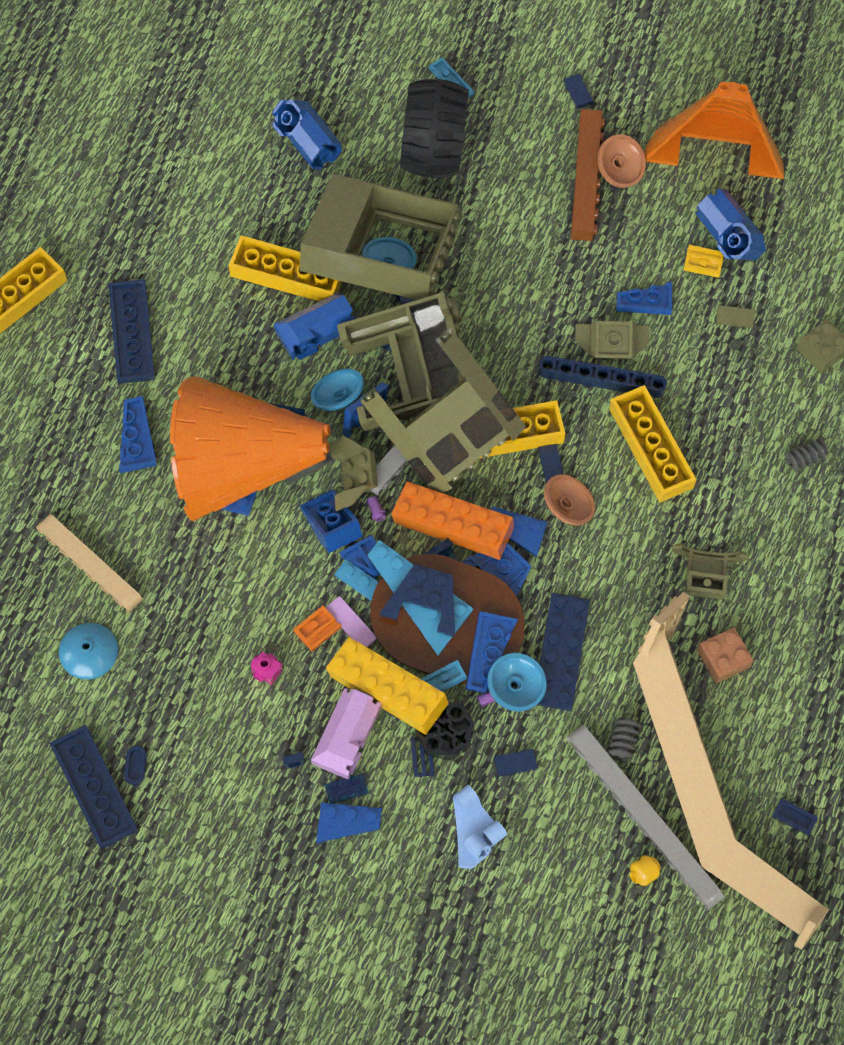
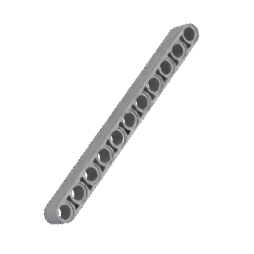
M582 725L566 737L568 743L573 744L575 747L573 749L581 758L587 761L586 765L594 774L600 777L599 780L607 790L610 789L614 799L620 806L623 805L626 809L625 812L632 821L637 822L638 828L645 837L651 839V844L659 853L664 855V860L668 865L678 872L677 876L685 885L692 889L691 893L699 902L701 901L705 905L704 909L709 911L723 900L724 895L590 731Z

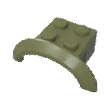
M682 543L672 546L674 553L688 558L685 593L690 596L723 600L727 591V563H738L749 559V556L743 551L717 553L692 549Z

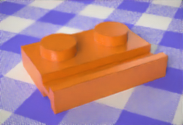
M322 606L295 627L293 632L313 652L342 627L332 614Z

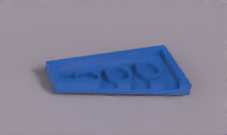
M143 396L124 400L119 464L120 474L157 466Z
M481 611L478 613L466 690L481 693L487 691L489 670L494 662L502 657L518 619Z

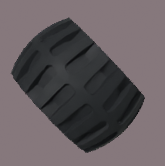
M422 79L409 83L400 158L401 168L415 175L428 178H445L459 174L469 94L468 89L443 79Z

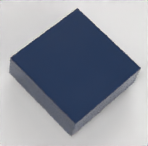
M302 752L282 757L285 769L305 763Z

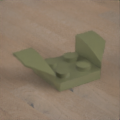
M594 321L590 325L575 324V338L578 345L594 359H633L649 343V326H640L634 322Z
M347 437L330 442L331 458L340 461L342 464L344 491L334 495L336 511L352 506L361 494L378 487L375 452Z

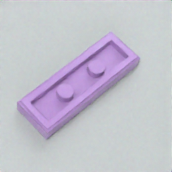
M340 596L325 607L336 621L341 624L342 629L350 638L367 648L377 641L375 634Z

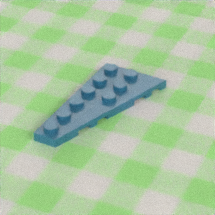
M380 540L368 554V558L393 593L414 566ZM453 594L456 634L472 613L473 608ZM403 602L402 606L422 632L427 642H429L436 655L439 656L453 638L437 633L442 613Z

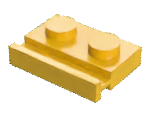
M689 245L683 270L719 278L723 255L717 250Z

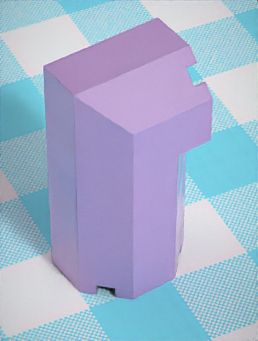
M344 689L312 756L311 763L349 780L350 774H353L362 754L358 752L359 748H364L380 713L381 703L377 701L375 705L372 702L374 698L358 690L351 689V692L348 693V689Z

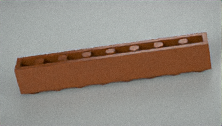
M581 109L571 227V239L592 241L593 235H597V224H594V219L598 220L599 209H595V205L599 204L600 193H596V190L600 189L601 178H597L598 173L601 174L598 167V151L604 137V133H600L601 128L604 129L605 118H601L602 110Z

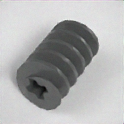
M818 438L816 441L798 446L796 449H790L789 452L785 451L784 456L790 468L797 473L799 472L798 466L802 470L806 469L805 463L808 467H812V461L817 465L819 464V458L822 462H825L828 450L823 439Z
M619 718L616 721L615 725L617 728H614V735L611 738L612 743H610V750L607 753L612 759L627 763L628 760L626 758L633 757V754L628 752V750H635V747L630 743L637 742V739L632 736L639 735L635 728H641V724L632 719Z

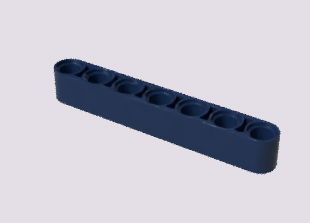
M552 356L543 357L539 363L540 376L557 381L626 393L645 385L650 396L654 398L662 397L667 386L666 379L655 374ZM549 366L551 369H545L544 367ZM567 369L570 372H563L562 370ZM584 372V373H587L588 375L583 376V375H581L580 373ZM598 376H605L606 378L601 379ZM617 379H623L624 382H619ZM655 385H658V386H660L661 388H660V389H657V388H655L654 386H655Z

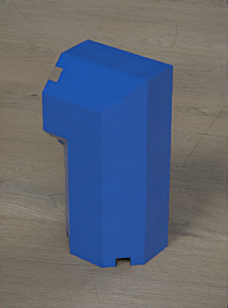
M280 100L273 110V116H275L273 127L279 135L289 138L312 169L320 170L324 168V163L328 161L330 163L334 162L342 153L340 148L342 145L310 103L299 100Z
M727 189L716 190L718 194L714 196L712 193L707 195L697 205L698 211L695 214L718 242L717 248L726 259H758L766 251L763 235Z
M338 292L275 323L274 330L291 359L295 360V357H297L299 360H302L316 353L319 344L322 347L325 343L339 337L338 324L356 318L355 316L351 317L353 310L345 296Z

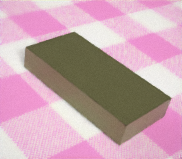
M718 305L716 324L753 328L755 310Z

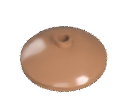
M622 134L611 136L602 143L598 151L599 170L604 179L611 185L618 188H628L637 184L643 177L646 168L645 155L641 146L633 138Z
M560 474L551 477L545 484L544 498L553 515L559 520L570 525L580 526L592 519L595 513L594 499L587 487L579 480L569 475Z

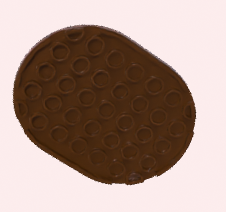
M422 554L406 559L413 565L416 564L451 574L453 577V594L473 608L472 613L439 656L436 655L403 606H401L397 621L380 616L381 610L394 593L383 577L375 588L370 610L375 636L383 649L393 659L410 668L429 675L458 660L467 677L477 618L480 611L518 619L502 656L518 653L521 648L525 622L520 602L506 583L486 571L436 554ZM467 679L458 684L466 685Z

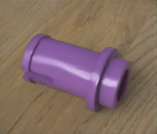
M377 496L367 499L366 503L372 513V519L376 522L384 520L386 518V511L382 509Z
M489 691L477 696L482 708L495 701Z

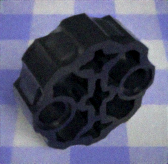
M449 702L431 727L433 730L430 729L425 735L415 729L416 740L422 746L425 754L443 760H452L461 753H465L471 745L474 723L473 718L467 713L466 707L459 702ZM458 711L461 713V716L454 718L451 713ZM448 727V732H441V728ZM464 738V743L461 742L457 745V739L461 740ZM429 741L438 744V747L430 749L427 744ZM448 741L452 743V748H450Z

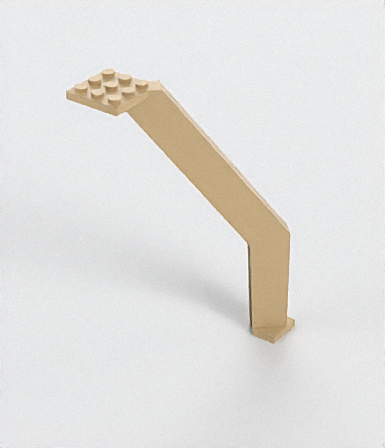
M683 592L679 597L675 596L669 606L665 605L659 616L655 615L649 623L651 628L644 635L643 639L645 642L638 649L639 655L633 664L701 866L800 936L795 946L802 950L822 923L829 909L737 841L669 644V640L672 638L690 598V595Z

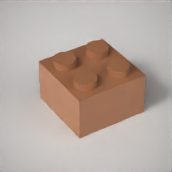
M735 627L700 643L697 649L716 684L750 668L754 662Z

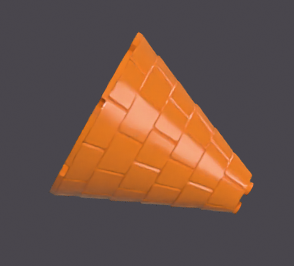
M735 82L719 83L717 88L661 125L649 140L644 151L646 162L678 166L681 136L751 145L748 175L784 178V167L780 152L748 91V86Z
M188 377L178 388L179 399L174 400L170 425V444H173L176 456L171 458L179 499H184L187 504L184 506V511L191 521H196L212 511L216 512L257 490L261 491L327 458V453L330 450L328 436H330L331 429L329 424L301 416L285 408H279L263 400H258L201 377Z

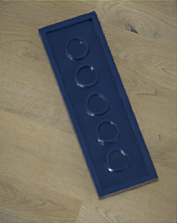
M145 279L108 283L118 384L155 380Z
M557 593L551 594L539 663L545 673L547 686L542 700L537 704L538 706L572 712L590 599Z
M84 725L50 742L49 744L100 849L102 850L137 832L138 829L87 726Z

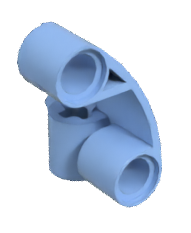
M466 785L453 796L457 826L459 867L472 869L490 854L491 848L507 836V832L497 820L494 822L482 807L476 792L471 786Z

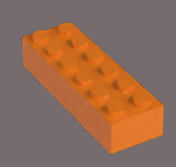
M408 481L392 511V517L396 524L498 560L501 559L515 527L513 517Z

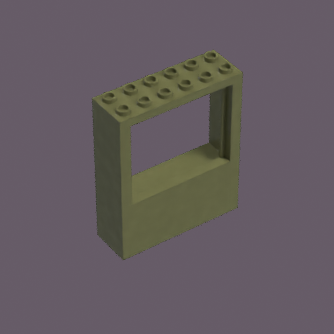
M332 174L301 242L299 271L415 300L432 296L436 287L434 284L439 282V271L442 272L445 261L443 260H447L448 248L452 247L454 240L452 236L457 234L458 226H456V223H458L460 212H457L458 204ZM376 218L440 234L426 272L361 256Z

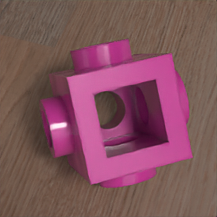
M261 652L259 656L256 655L250 664L252 676L260 682L264 680L270 685H273L283 670L282 664L271 653L265 654Z

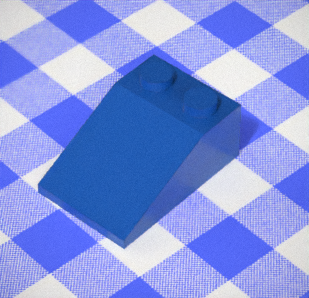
M333 489L300 505L304 516L328 553L363 537L358 519L348 507L336 511L334 495L337 493Z

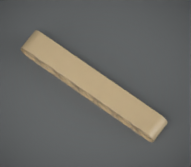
M49 514L36 526L40 534L43 533L51 544L58 546L62 554L67 558L70 557L74 565L80 570L83 569L86 572L85 575L93 582L96 581L100 585L99 587L107 595L110 594L119 606L125 607L127 613L131 612L143 600L135 589L53 515Z

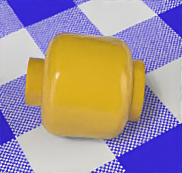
M644 855L631 863V873L629 876L635 884L647 886L659 878L661 867L654 857Z

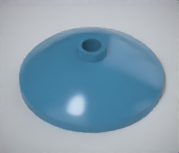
M392 237L373 239L364 246L362 257L414 269L417 260L414 249L408 243Z
M341 369L329 373L319 380L312 389L311 401L317 409L323 411H336L345 408L353 403L361 394L364 387V379L358 371L353 369Z
M84 623L75 626L66 633L59 647V658L62 666L70 675L79 679H95L104 675L113 667L118 656V644L115 636L108 628L97 623ZM85 645H90L88 649H83Z
M520 653L506 654L497 659L491 666L487 678L488 689L493 699L503 708L516 712L527 711L535 707L542 700L547 686L546 676L542 667L533 658ZM511 684H515L517 689H513Z

